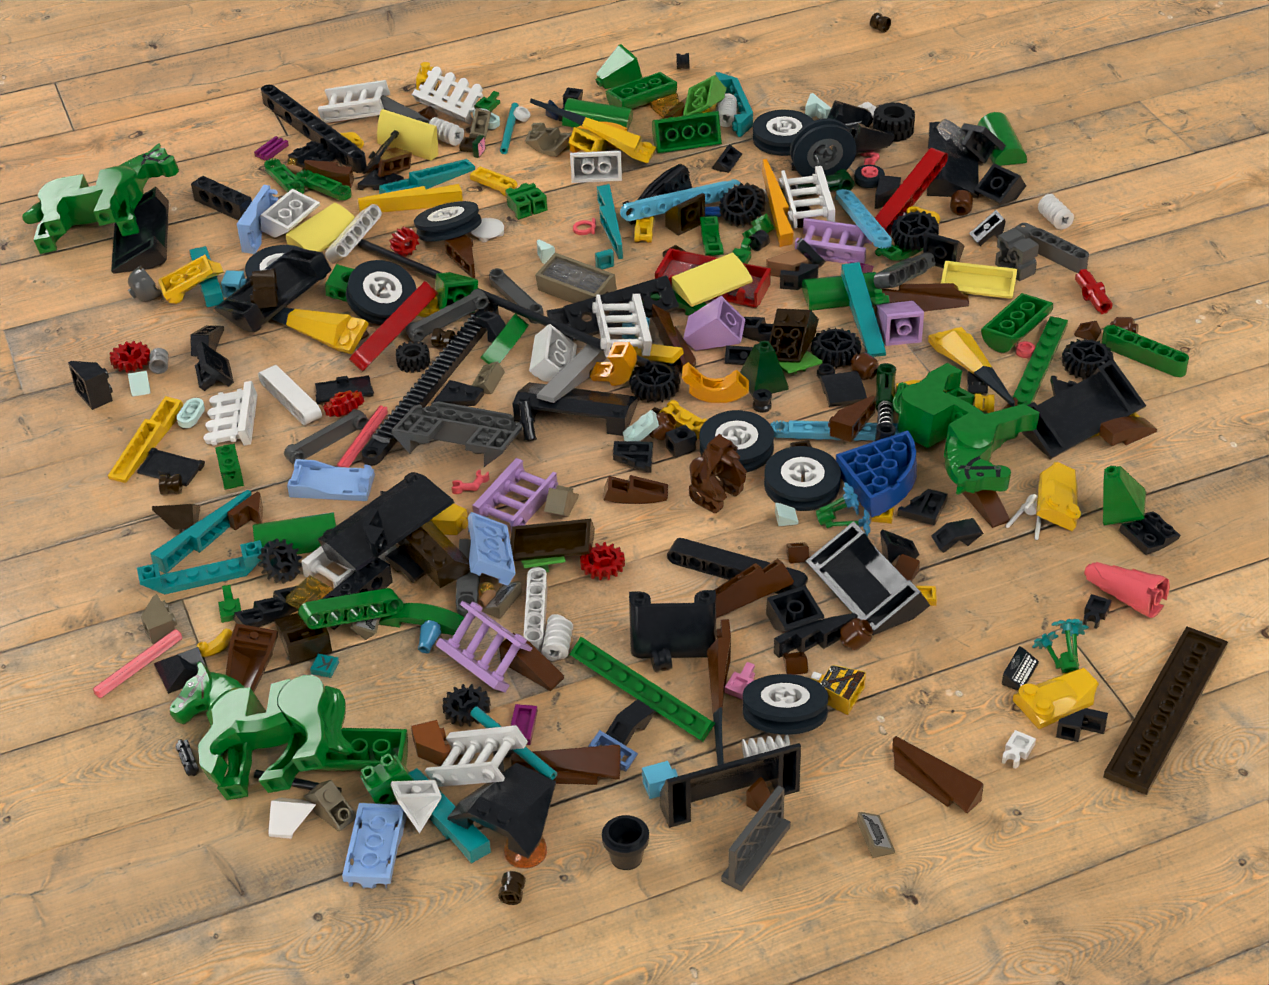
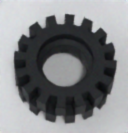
M408 341V344L404 342L402 343L403 346L399 345L398 349H396L397 366L401 371L405 369L406 373L409 371L414 373L416 370L421 372L420 369L425 370L429 366V348L423 342L419 344L418 341H414V343Z

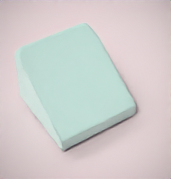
M537 240V254L541 262L545 264L555 253V248L542 240Z
M147 371L128 374L132 396L151 393Z
M775 503V515L778 526L796 525L799 523L795 508Z

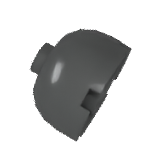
M141 265L130 273L128 277L130 289H128V292L134 299L137 297L141 301L148 302L162 295L160 289L155 287V282L144 268L142 269Z

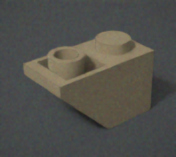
M556 485L555 489L549 488L544 511L569 516L579 494L573 493V488Z
M157 594L152 597L141 616L145 633L152 644H155L175 629L174 626L177 625L173 613H168L167 603L165 600L161 601Z
M332 780L319 783L304 795L308 802L316 804L313 808L316 815L337 831L343 830L356 818V814Z

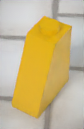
M574 127L568 142L585 152L605 151L608 145V141L590 130Z
M452 504L432 518L431 521L444 535H458L468 526L467 509Z

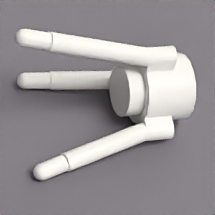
M1038 495L1028 496L1025 504H1022L1021 508L1006 524V528H1009L1024 511L1028 515L1036 514ZM1037 516L1035 540L1039 539L1041 517Z

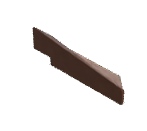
M954 283L899 285V290L882 289V293L889 295L890 303L914 301L924 312L969 306L968 295H964Z
M652 304V321L659 330V338L664 346L683 348L684 354L676 361V365L682 374L683 365L689 362L694 367L696 365V358L677 327H674L670 313Z
M777 558L763 569L755 563L714 589L716 590V618L793 584L794 580L783 562Z
M897 736L893 738L892 752L894 756V770L947 807L954 802L967 814L982 801L984 784L981 781Z
M620 745L532 751L557 772V776L554 779L556 784L597 785L598 777L620 779ZM516 753L511 754V765L518 763L539 773Z

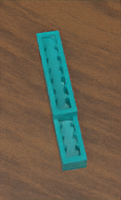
M468 159L409 172V179L379 185V194L421 186L429 189L474 171L475 166Z
M610 184L597 186L600 222L618 259H623L622 240Z
M206 246L189 250L192 261L203 255H206L211 260ZM217 276L199 283L206 307L217 306L224 301Z
M860 262L842 264L841 277L850 300L849 306L864 349L873 357L886 356L885 346Z
M244 491L151 552L153 564L158 563L159 571L166 574L193 550L199 553L202 552L230 527L227 512L252 495L251 491Z
M418 768L410 771L414 781L429 780ZM440 791L441 799L429 817L432 823L446 839L450 838L471 864L491 853L490 840L473 823L467 830L448 820V816L456 806Z

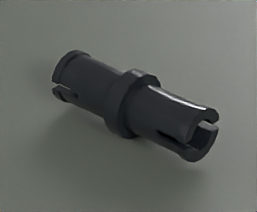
M523 401L518 403L524 441H534L537 439L534 428L535 418L532 417L530 401Z

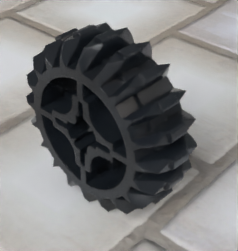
M740 182L739 186L734 184L733 188H728V193H723V198H720L719 208L721 216L731 226L734 224L737 228L740 224L743 227L747 223L751 225V222L756 220L757 217H761V212L765 211V197L754 184L751 186L748 182L745 185Z
M910 210L908 214L903 213V216H898V219L894 220L891 227V236L895 245H898L899 249L904 248L905 251L911 249L912 252L916 249L920 251L924 246L925 232L939 234V224L935 217H932L931 213L926 214L925 211L919 212L917 210L912 212Z
M836 327L835 329L828 328L827 331L821 330V333H816L812 340L811 354L822 360V364H830L836 369L837 367L844 368L845 365L851 366V359L854 355L861 354V342L856 333H851L850 330L845 331L843 328L837 329Z
M1084 338L1082 341L1077 339L1076 342L1071 341L1070 344L1066 345L1062 353V366L1065 367V371H1069V375H1075V378L1081 377L1084 380L1092 376L1097 367L1112 360L1114 356L1111 348L1106 347L1105 343L1100 344V341L1096 342L1093 339L1086 340Z
M654 360L648 369L640 366L635 367L630 376L629 385L631 392L635 396L640 397L641 401L647 400V403L650 401L656 403V401L663 402L664 399L670 400V397H674L679 392L680 378L678 370H675L674 366H670L669 363H657Z

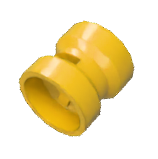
M975 394L974 406L987 413L994 412L995 395L988 394L987 396H982L981 394Z

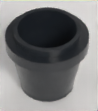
M630 815L617 816L609 820L602 829L603 846L608 851L611 862L616 868L632 870L637 868L642 862L644 850L649 843V829L646 823L638 817Z

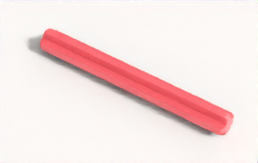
M380 405L337 463L338 467H350L388 414L386 406Z
M177 629L168 633L93 688L94 694L99 698L104 697L181 641L182 634Z

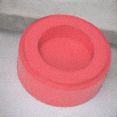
M1028 341L1020 342L1016 346V354L1021 358H1031L1035 350L1034 344Z

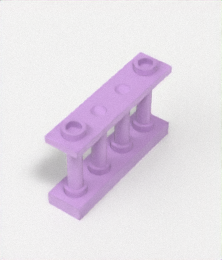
M804 218L803 234H806L804 240L825 261L845 264L847 262H860L865 264L866 248L863 246L864 243L872 244V242L857 225ZM813 235L823 237L822 241L811 239ZM796 238V240H795V249H797L796 247L798 246V244H797L796 242H797L800 238ZM835 238L840 239L839 244L830 243L829 239ZM847 240L856 241V246L846 245ZM807 253L804 254L806 258H810Z
M516 458L472 505L473 513L484 517L491 515L510 523L511 529L512 526L525 525L547 500L549 488L555 489L556 485H558L557 474L552 472L545 480L526 473L523 468V460ZM523 479L540 487L536 491H532L516 485V483ZM512 491L529 499L524 504L505 495ZM502 503L518 511L513 516L495 509V506Z
M462 601L460 605L467 609L468 613L452 639L445 640L439 638L436 646L493 689L506 692L510 685L503 680L505 678L503 676L520 648L531 651L532 647L526 644V638L517 633L514 635L482 612L483 607L473 601L471 604ZM476 616L483 623L467 649L462 650L459 648L461 645L459 642ZM491 627L498 633L482 659L477 661L474 659V652ZM504 638L512 642V645L497 670L491 672L488 664Z

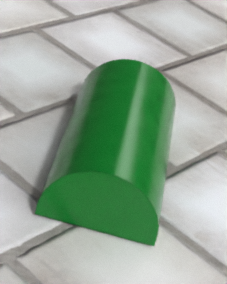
M658 72L608 89L606 97L609 105L635 109L676 94L677 82Z
M573 98L567 99L564 110L598 122L619 124L626 127L627 132L633 119V109ZM563 117L562 126L573 128L581 126Z
M719 111L653 120L652 136L656 152L664 153L722 144Z
M992 112L980 119L978 126H984L1006 145L1003 151L993 150L990 155L992 163L999 166L1027 163V155L1005 114Z
M876 272L863 273L870 298L874 297V290H877L874 285ZM841 275L804 279L802 282V291L809 310L849 306L850 300Z
M1021 293L981 328L983 340L994 351L1000 353L1008 352L1052 312L1053 303Z
M334 512L253 524L254 541L260 540L262 547H264L267 542H272L276 538H278L279 542L286 539L287 545L292 542V548L299 549L296 554L314 552L321 546L318 538L323 536L326 530L336 527Z
M342 728L343 737L354 747L353 753L346 756L336 751L328 750L325 767L314 770L361 771L366 766L374 768L381 763V757L388 753L392 756L396 754L406 767L408 757L407 729Z

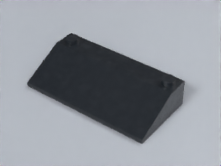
M929 122L928 148H934L947 153L948 160L928 186L927 196L952 197L954 192L965 190L971 193L973 198H978L979 194L974 191L979 183L978 160L961 145L967 134L947 123Z
M157 187L144 193L134 209L136 223L140 229L139 233L122 236L117 223H114L111 268L113 274L130 272L140 265L144 270L152 269L162 265L167 260L169 200Z
M292 247L265 268L276 269L278 285V305L276 307L259 309L257 304L251 303L250 294H253V286L248 281L214 309L241 329L256 332L261 329L264 323L316 282L324 279L332 270L322 252Z
M1114 359L1097 367L1094 374L1038 405L1035 401L1027 405L1039 412V418L1035 430L1023 431L1022 433L1046 456L1052 459L1098 434L1101 423L1120 417H1128L1145 408L1146 404Z
M529 382L517 392L512 405L513 417L516 422L521 420L518 403L530 401L533 418H535L538 410L606 419L607 434L623 436V432L631 423L639 397L574 388L553 403L537 399V394L547 384Z
M411 472L398 484L339 525L326 530L323 536L318 538V541L329 560L357 572L377 558L373 556L361 523L370 508L378 509L382 520L381 528L384 529L387 538V546L381 551L380 556L455 502L425 475Z
M854 521L806 560L810 567L852 613H856L859 619H864L870 624L873 630L872 635L913 620L930 606L921 591L910 580L907 581L871 543L866 534Z
M800 743L666 779L660 791V808L669 828L691 822V802L752 786L760 777L765 782L770 781L774 790L778 785L783 787L784 796L799 792Z

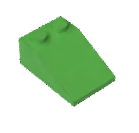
M716 75L689 88L683 116L698 114L724 99L726 87Z

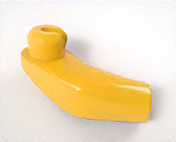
M340 133L359 149L363 148L364 141L357 133Z
M225 628L210 643L207 644L205 641L199 642L196 647L199 648L201 656L209 657L225 650L233 632Z

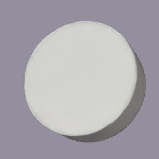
M522 106L516 107L513 113L515 118L522 122L528 121L530 117V112Z

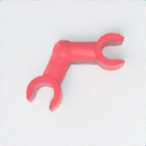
M874 151L860 154L871 157L864 160V165H875V162L880 159V155Z
M481 469L476 472L477 478L472 483H463L460 480L452 481V493L460 494L463 491H477L482 483L489 481V471L485 475H481Z

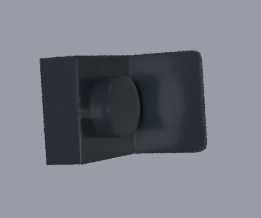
M995 210L969 234L981 246L993 235L998 239V235L1004 231L1006 221Z
M883 529L881 530L882 553L891 564L901 554L915 559L920 555L912 540Z

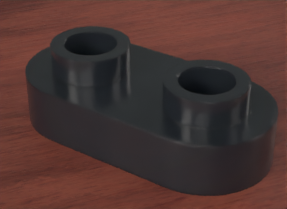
M803 238L796 242L798 244L796 248L803 255L807 253L812 264L822 266L826 262Z

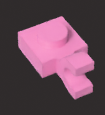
M747 662L741 674L734 672L725 686V693L743 700L745 687L754 681L755 673L753 670L755 665Z

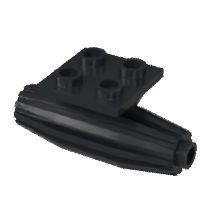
M678 164L663 172L646 187L638 200L691 189L692 184L688 168L685 165Z

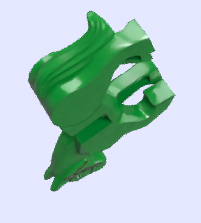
M199 661L197 663V675L186 682L182 691L170 706V715L180 724H186L195 715L207 711L206 715L211 726L198 744L199 764L208 779L218 785L217 789L226 800L248 797L249 773L252 765L253 750L287 744L283 754L265 770L258 780L268 793L289 790L299 771L324 768L328 750L347 756L352 754L354 749L353 745L342 734L346 715V702L340 689L324 686L322 681L314 675H302L293 680L286 679L272 683L267 710H265L251 688L244 687L240 682L225 674L210 672ZM226 749L228 750V764L221 757V754Z

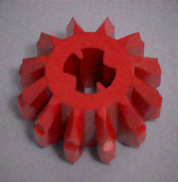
M404 226L401 229L397 228L396 233H392L393 238L389 239L391 249L404 257L412 255V251L417 250L416 246L420 244L418 241L419 237L415 231Z

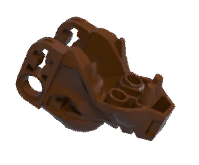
M718 434L707 444V448L702 456L695 458L689 466L691 480L689 496L693 502L712 513H717L723 508L724 500L727 498L725 492L737 496L743 491L747 473L739 462L740 455L736 452L738 447L731 440L722 437V434Z

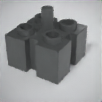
M1015 228L998 235L997 247L1000 251L996 253L995 265L1017 269L1016 279L1018 281L1034 275L1037 265L1035 257L1038 256L1039 244L1030 238L1026 239L1025 235Z

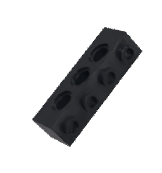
M201 176L191 183L195 201L238 221L252 202L251 197L205 176Z
M377 557L359 571L354 572L322 599L387 588L393 583L390 564ZM340 625L330 626V628L335 630Z

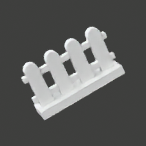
M434 67L432 71L428 70V78L424 85L420 84V91L414 89L412 93L415 100L471 124L473 118L470 112L474 113V105L478 98L482 99L483 97L481 85L474 84L472 88H469V82L466 78H461L457 83L455 82L456 77L452 72L447 73L443 77L441 76L442 70L440 67ZM438 80L442 81L437 91L433 90ZM453 86V87H455V89H454V91L452 92L451 96L449 97V96H447V94H448L449 90L451 89V87ZM464 93H469L465 101L461 102L460 100L462 99Z
M252 381L244 382L243 390L241 388L237 389L236 392L225 394L220 392L209 399L211 406L214 408L209 409L207 413L209 418L214 420L208 421L205 425L209 431L203 437L206 444L215 446L220 442L230 440L231 442H236L237 439H241L244 446L251 445L257 392Z

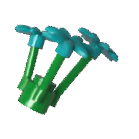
M1079 619L1055 621L1051 625L1060 626L1063 629L1061 633L1066 636L1068 652L1061 653V658L1059 659L1051 647L1052 640L1059 637L1055 631L1050 632L1048 635L1044 633L1042 638L1035 639V644L1032 648L1039 647V649H1042L1044 647L1047 649L1055 662L1056 669L1061 668L1062 673L1078 670L1077 636L1079 634L1085 635L1084 630L1089 629V627L1083 625V622Z

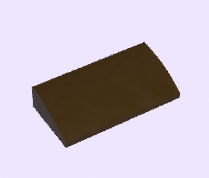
M592 519L512 526L510 544L513 561L590 554L595 534Z

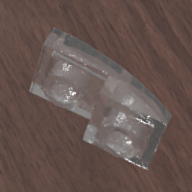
M943 119L936 127L940 135L946 141L952 138L954 144L961 151L965 148L961 143L967 134L953 122Z

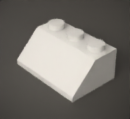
M621 151L570 153L572 183L622 181Z
M291 189L260 215L261 231L274 238L287 233L320 206V202Z
M551 324L547 325L535 335L529 371L542 381L550 382L576 356L577 344Z

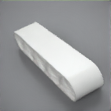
M372 204L362 210L326 250L325 255L329 262L336 263L346 257L378 221L382 212L377 205Z
M273 365L258 373L261 384L301 424L307 425L322 418V412L317 403L277 365Z
M533 567L527 574L524 638L541 652L546 626L547 575L545 569Z

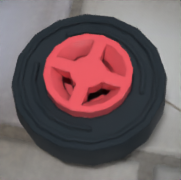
M863 165L855 170L854 180L860 187L877 188L880 176L885 175V173L878 166Z

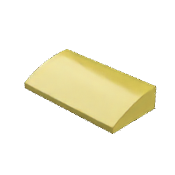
M384 109L380 111L377 127L378 144L382 145L391 136L390 134L396 130L399 132V135L391 142L390 148L396 147L412 152V155L430 161L439 155L437 126Z
M335 202L286 234L287 245L322 252L332 245L354 220L355 216Z
M730 253L672 276V289L693 307L753 282V279L739 258L734 253Z
M945 261L941 283H954L965 294L1013 299L1017 269Z

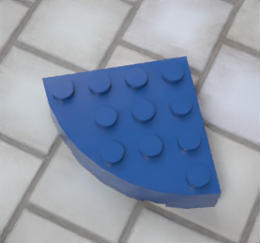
M909 431L836 454V462L841 470V479L844 483L846 482L849 486L853 487L854 493L858 495L857 500L869 512L871 518L881 515L903 500L912 489L917 477L915 443Z

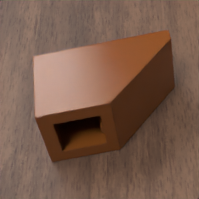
M437 720L412 725L411 731L417 756L441 766L451 752L449 744L444 743V741H447L444 727L440 728Z

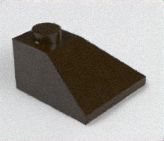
M701 193L666 211L665 227L679 236L700 226V217H705V194Z
M200 505L152 506V511L171 528L182 533L199 521Z

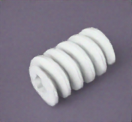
M725 94L724 99L716 103V111H719L720 126L730 127L734 121V115H736L737 99L732 94Z
M437 117L431 119L429 124L437 126L438 140L453 146H457L462 142L464 137L463 128Z
M1047 194L1040 200L1038 204L1039 212L1055 228L1063 230L1072 224L1074 214L1053 194Z
M552 614L547 619L541 653L549 661L561 660L568 656L573 630L571 621L558 614Z
M788 734L784 736V740H782L780 735H776L775 741H773L771 736H767L766 743L762 737H758L757 744L753 738H749L748 745L742 739L744 758L790 745Z

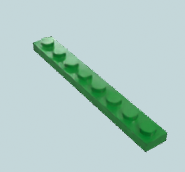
M1050 316L1012 397L1018 399L1017 405L1033 403L1068 326V320Z
M583 637L579 638L569 654L702 742L705 741L715 725V722Z

